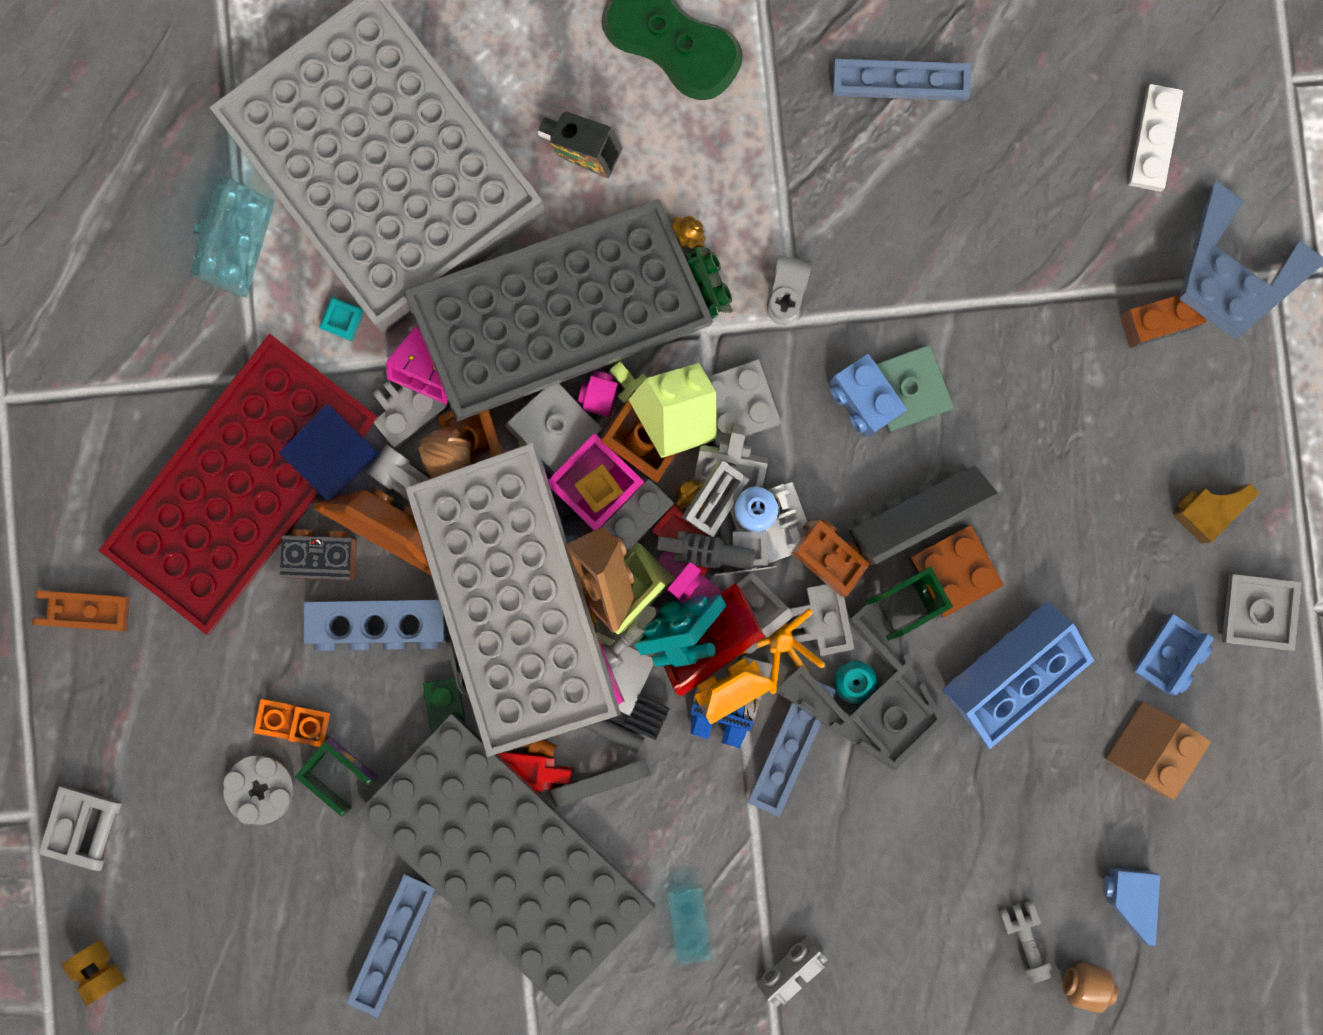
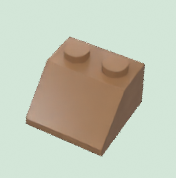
M601 527L567 543L566 546L575 566L587 606L612 632L620 629L634 600L631 588L634 578L629 567L624 562L623 556L626 555V548L619 536L614 537L608 530Z
M1141 701L1105 759L1160 796L1174 801L1212 741L1183 722Z

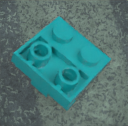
M721 594L708 597L698 595L689 601L680 603L677 600L668 602L660 608L659 616L644 627V633L634 645L640 656L654 653L652 661L656 667L671 664L675 667L695 664L698 659L713 657L715 655V646L712 643L695 644L727 605Z

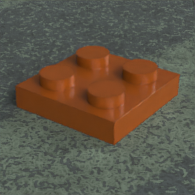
M972 525L909 557L916 572L930 566L932 567L953 605V608L940 614L941 618L1004 586ZM926 584L929 594L935 599L933 590Z

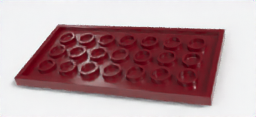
M269 333L98 551L206 635H210L281 545L282 536H288L375 425L374 422L378 419V416Z

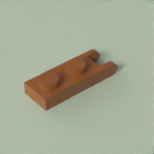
M35 590L34 597L39 599L48 598L46 618H32V625L127 631L130 597Z

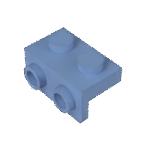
M869 354L835 375L829 381L832 387L830 388V393L833 399L840 406H845L851 415L849 420L854 429L859 434L864 433L867 438L907 411V408Z
M1170 614L1133 669V672L1167 695L1176 696L1179 692L1183 693L1193 680L1191 673L1198 663L1202 664L1210 655L1212 647L1209 645L1214 637L1208 633H1201L1176 615Z

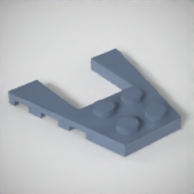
M1216 181L1207 193L1209 198L1207 205L1202 211L1200 219L1202 222L1199 234L1195 237L1193 249H1195L1192 260L1188 263L1179 299L1231 337L1237 339L1323 266V256L1299 240L1290 250L1271 283L1268 284L1216 247L1217 242L1244 201Z

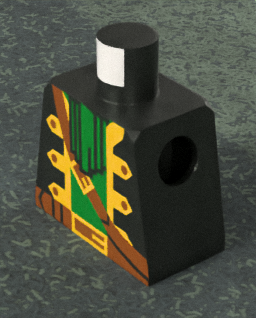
M567 111L561 114L559 121L545 117L538 131L540 137L550 140V144L559 157L609 179L623 149L610 126Z

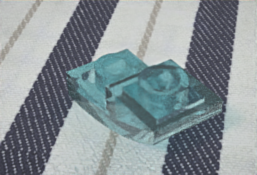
M702 888L668 893L677 965L712 961Z

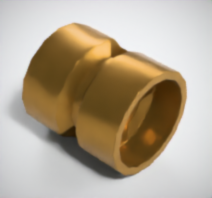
M102 939L61 964L69 980L79 983L76 991L86 1007L127 981L119 966L109 963L111 954ZM94 963L100 971L89 977L85 968Z

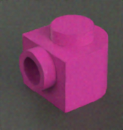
M594 371L593 376L590 377L589 384L583 382L578 402L584 403V411L611 417L620 388L618 383L612 382L613 375Z

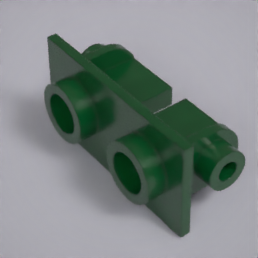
M696 247V252L684 255L696 283H702L704 287L700 289V292L712 319L719 316L718 312H733L730 305L732 295L728 286L722 283L718 271L721 269L716 254L708 248Z

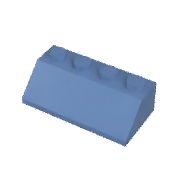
M1047 601L1039 609L1033 611L1014 630L1007 633L988 652L981 655L962 674L955 677L943 689V692L983 743L991 749L1088 667L1094 659L1074 623Z

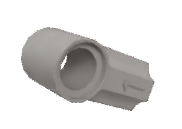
M387 444L366 471L390 490L393 488L408 501L405 488L430 480L411 466V462Z

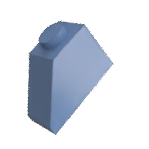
M1110 867L1109 876H1105L1103 883L1104 896L1108 897L1107 902L1139 940L1147 945L1156 946L1160 874L1151 870Z

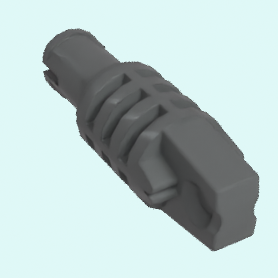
M683 531L678 532L677 539L659 536L657 550L675 553L674 562L685 564L691 562L696 566L713 569L720 568L721 565L752 570L755 549L725 544V540H722V538Z

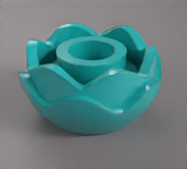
M850 661L839 667L835 674L836 693L848 703L861 704L877 689L875 671L862 661ZM855 679L859 680V685L857 686L853 684Z

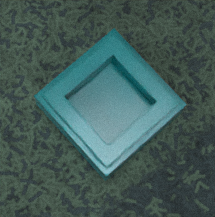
M331 297L319 328L353 342L365 312L360 307Z

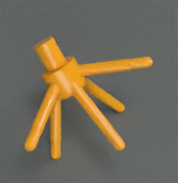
M811 609L804 611L788 625H782L768 638H762L757 642V648L770 644V652L773 653L770 680L775 688L770 690L771 694H775L777 691L780 652H787L797 668L803 665L806 669L793 647L819 668L825 666L821 659L794 639L792 635V630L812 615L813 611Z

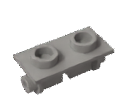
M807 936L800 943L795 944L788 954L775 966L769 968L757 982V985L769 1002L771 1001L776 1007L781 1003L785 1005L788 1000L802 989L795 979L800 975L808 983L825 968L824 963L828 959Z

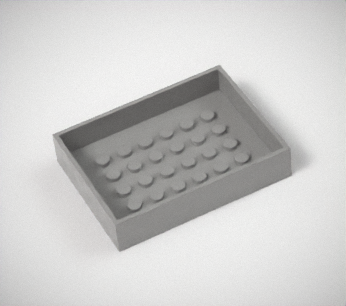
M353 0L209 107L383 335L412 314L404 297L405 290L481 263L546 214L543 200L389 0Z

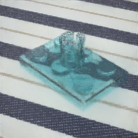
M219 176L207 217L200 220L194 228V234H201V236L194 238L198 247L189 276L235 296L247 298L275 201L228 177Z

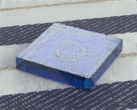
M327 404L279 454L326 500L335 498L378 452L336 410Z

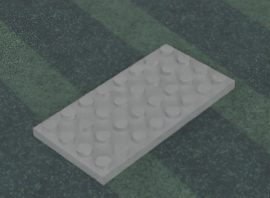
M531 443L405 488L487 757L621 715L580 581L566 546L567 540L537 444Z

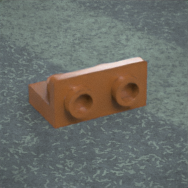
M825 520L806 522L803 526L806 532L791 554L841 597L848 596L870 563L862 557L863 552L856 545L845 542L837 535L838 530L831 523Z

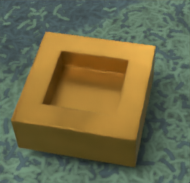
M603 464L574 484L595 514L624 493Z

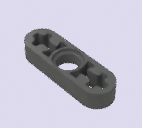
M646 758L570 782V784L555 787L550 792L555 807L643 779L651 774Z

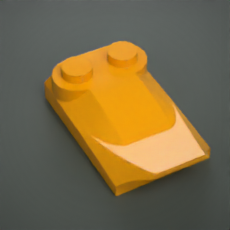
M743 658L727 668L730 674L724 678L717 680L714 675L697 685L700 692L696 693L694 697L710 724L775 688L771 680L761 672L755 660L748 663L746 658Z

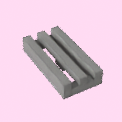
M718 460L681 518L701 530L705 535L714 537L750 479L723 460ZM723 471H725L726 473L724 474V476H723L722 479L720 480L719 484H718L717 487L715 488L714 492L712 493V495H711L710 498L708 499L707 503L705 504V506H704L703 509L701 510L700 514H699L698 517L696 518L695 515L697 514V512H698L699 509L701 508L702 504L704 503V501H705L706 498L708 497L709 493L711 492V490H712L713 487L715 486L716 482L718 481V479H719L720 476L722 475ZM735 478L736 481L734 485L728 492L727 496L721 503L720 507L714 514L709 524L706 525L704 523L705 520L711 513L714 506L718 503L719 499L721 498L723 492L730 483L731 479Z

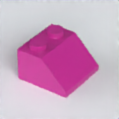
M595 433L548 480L550 488L594 531L599 529L644 483L620 457L601 442V439ZM603 464L624 493L595 514L574 484Z

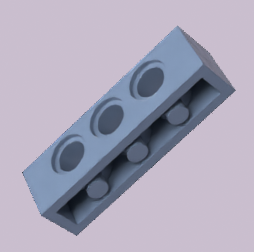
M440 600L304 602V644H314V651L335 650V643H349V650H370V643H383V650L404 649V642H418V649H439V642H446V636H448V627ZM376 615L380 616L385 623L383 632L377 636L373 635L368 628L370 619ZM409 615L417 617L420 624L418 631L413 635L407 634L403 629V621ZM340 616L346 617L350 623V629L344 636L338 635L334 630V623Z

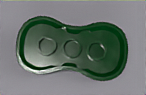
M609 0L605 6L601 22L607 39L616 48L624 52L648 58L656 63L683 95L696 100L713 99L724 92L737 76L742 64L743 55L742 48L734 35L718 25L702 22L691 17L681 9L676 0Z

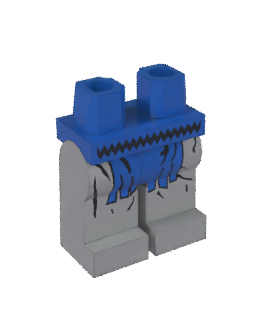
M741 656V657H740V660H742L743 658H746V660L748 661V663L754 661V659H751V658H748V657H744V656ZM737 657L708 678L715 675L717 680H720L729 675L730 673L727 668L736 663ZM755 660L761 672L769 678L772 665ZM696 687L695 694L698 693V692H700L697 687ZM762 695L717 721L726 724L721 743L736 748L741 746L746 732H751ZM694 697L690 714H693L690 734L708 739L712 724L709 723Z

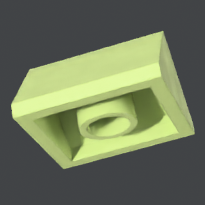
M638 542L623 557L634 578V583L631 584L634 600L620 629L615 631L617 634L627 630L633 623V620L647 606H651L676 579Z

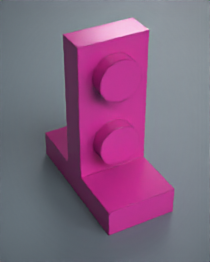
M664 551L657 559L676 578L666 591L678 601H689L698 595H705V597L718 595L721 591L701 575V570L693 563L674 562L675 553Z

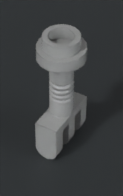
M647 606L633 620V623L627 630L623 632V635H620L611 646L606 643L602 644L611 669L615 666L619 667L624 662L620 655L633 643V640L639 637L644 627L659 616L660 608L658 606Z
M1029 900L1025 902L1029 916L1024 917L1019 904L1012 906L1015 921L1011 922L1006 909L999 910V915L1006 934L1018 932L1030 966L1024 970L1026 978L1030 977L1031 983H1037L1052 977L1050 973L1052 966L1050 962L1043 963L1037 949L1038 947L1030 927L1039 925L1041 922L1033 901Z

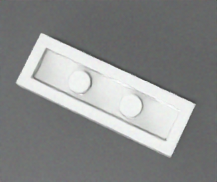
M1150 84L1146 88L1129 177V186L1159 192L1165 189L1183 90Z

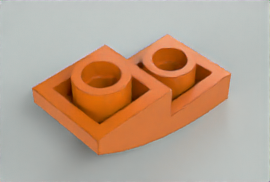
M260 698L253 733L320 747L325 740L330 713Z

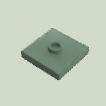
M930 345L876 364L907 408L905 413L886 425L889 433L954 409Z

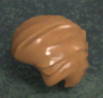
M451 427L438 428L419 441L420 446L418 450L422 464L431 479L472 465L470 461L471 442L460 438L461 433L458 429Z

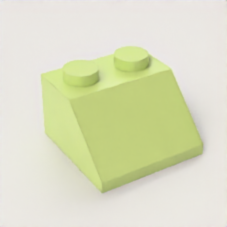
M700 363L646 378L628 399L661 458L712 442L717 438L716 391Z

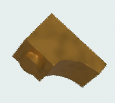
M1250 483L1239 486L1227 495L1212 494L1206 488L1196 492L1190 490L1177 502L1180 508L1173 516L1202 544L1211 543L1260 492Z

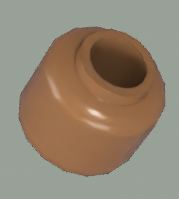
M1080 962L1074 967H1070L1064 975L1062 991L1066 995L1069 1004L1074 1007L1099 1014L1104 1012L1109 1005L1112 1006L1117 1000L1118 986L1114 983L1111 971L1087 962Z

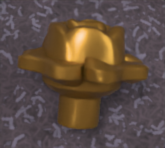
M675 216L672 219L673 224L671 228L675 231L681 249L686 245L692 249L705 246V230L701 221L696 220L694 216H684L682 218Z
M690 479L680 486L676 491L679 500L675 503L679 510L684 507L688 508L704 481L699 483L695 479ZM704 501V503L702 504L701 508H700L699 511L697 512L698 515L700 514L701 510L703 509V507H704L705 504L707 503L706 501Z

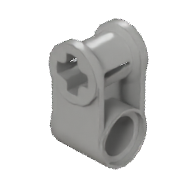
M778 255L768 303V315L773 322L786 325L796 318L801 306L803 293L807 287L812 262ZM782 300L788 301L787 306L789 308L787 312L780 311Z

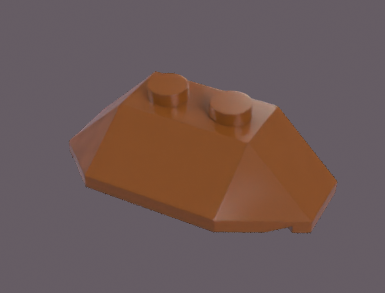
M377 488L373 494L366 490H360L315 504L314 510L432 576L415 518L409 506L406 505L403 511L391 505L394 498Z

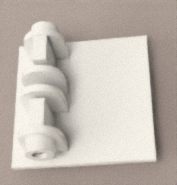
M793 482L776 486L770 490L779 501L780 512L774 525L766 530L768 531L769 563L793 555L791 554L792 550L806 532L803 526L807 520ZM756 502L751 505V509L756 507ZM734 503L730 512L737 531H747L739 525L735 518ZM760 503V508L764 510V505ZM758 511L753 512L754 514H757V515L761 514V513L758 512Z

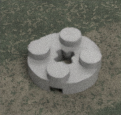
M261 754L240 760L225 776L223 782L224 799L228 809L240 822L248 825H265L282 817L290 807L296 788L293 774L285 763ZM255 780H258L259 784L266 783L268 786V790L264 792V799L253 796L251 793Z

